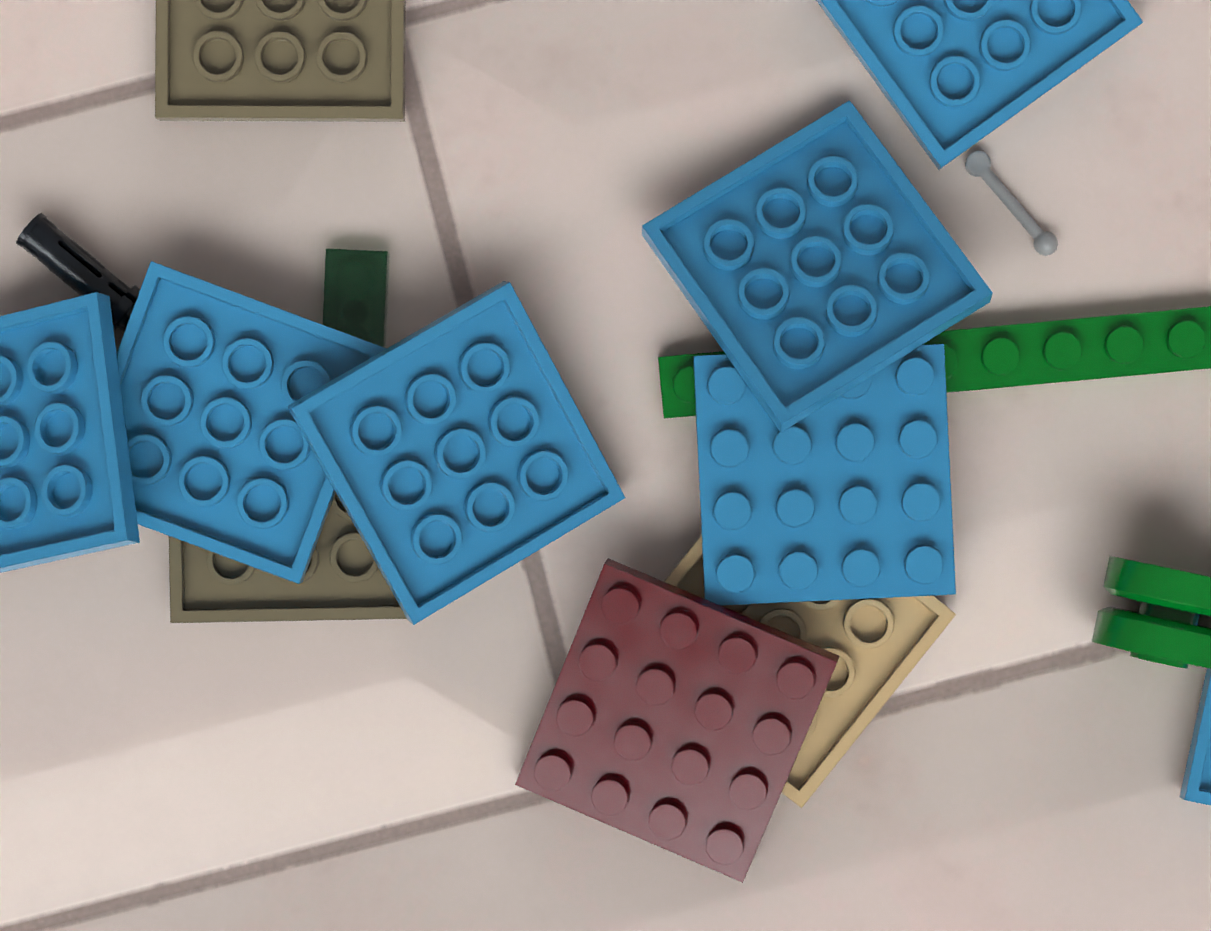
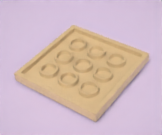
M700 535L664 582L704 598L702 537ZM934 596L722 605L727 609L839 655L837 665L782 793L800 808L805 805L956 616L952 610Z

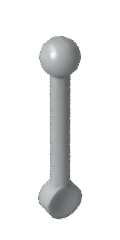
M975 151L971 153L965 162L967 172L971 176H981L1033 237L1036 252L1044 256L1053 254L1058 246L1056 236L1051 232L1043 231L990 169V158L985 152Z

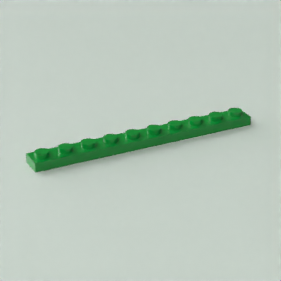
M1211 306L947 330L922 345L944 344L946 393L1211 369ZM724 351L658 357L663 419L696 416L693 356L724 355Z

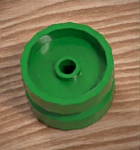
M1110 556L1103 587L1112 595L1141 601L1139 612L1115 607L1099 610L1092 642L1130 651L1131 657L1186 669H1188L1190 664L1211 669V628L1198 625L1200 614L1211 616V577Z

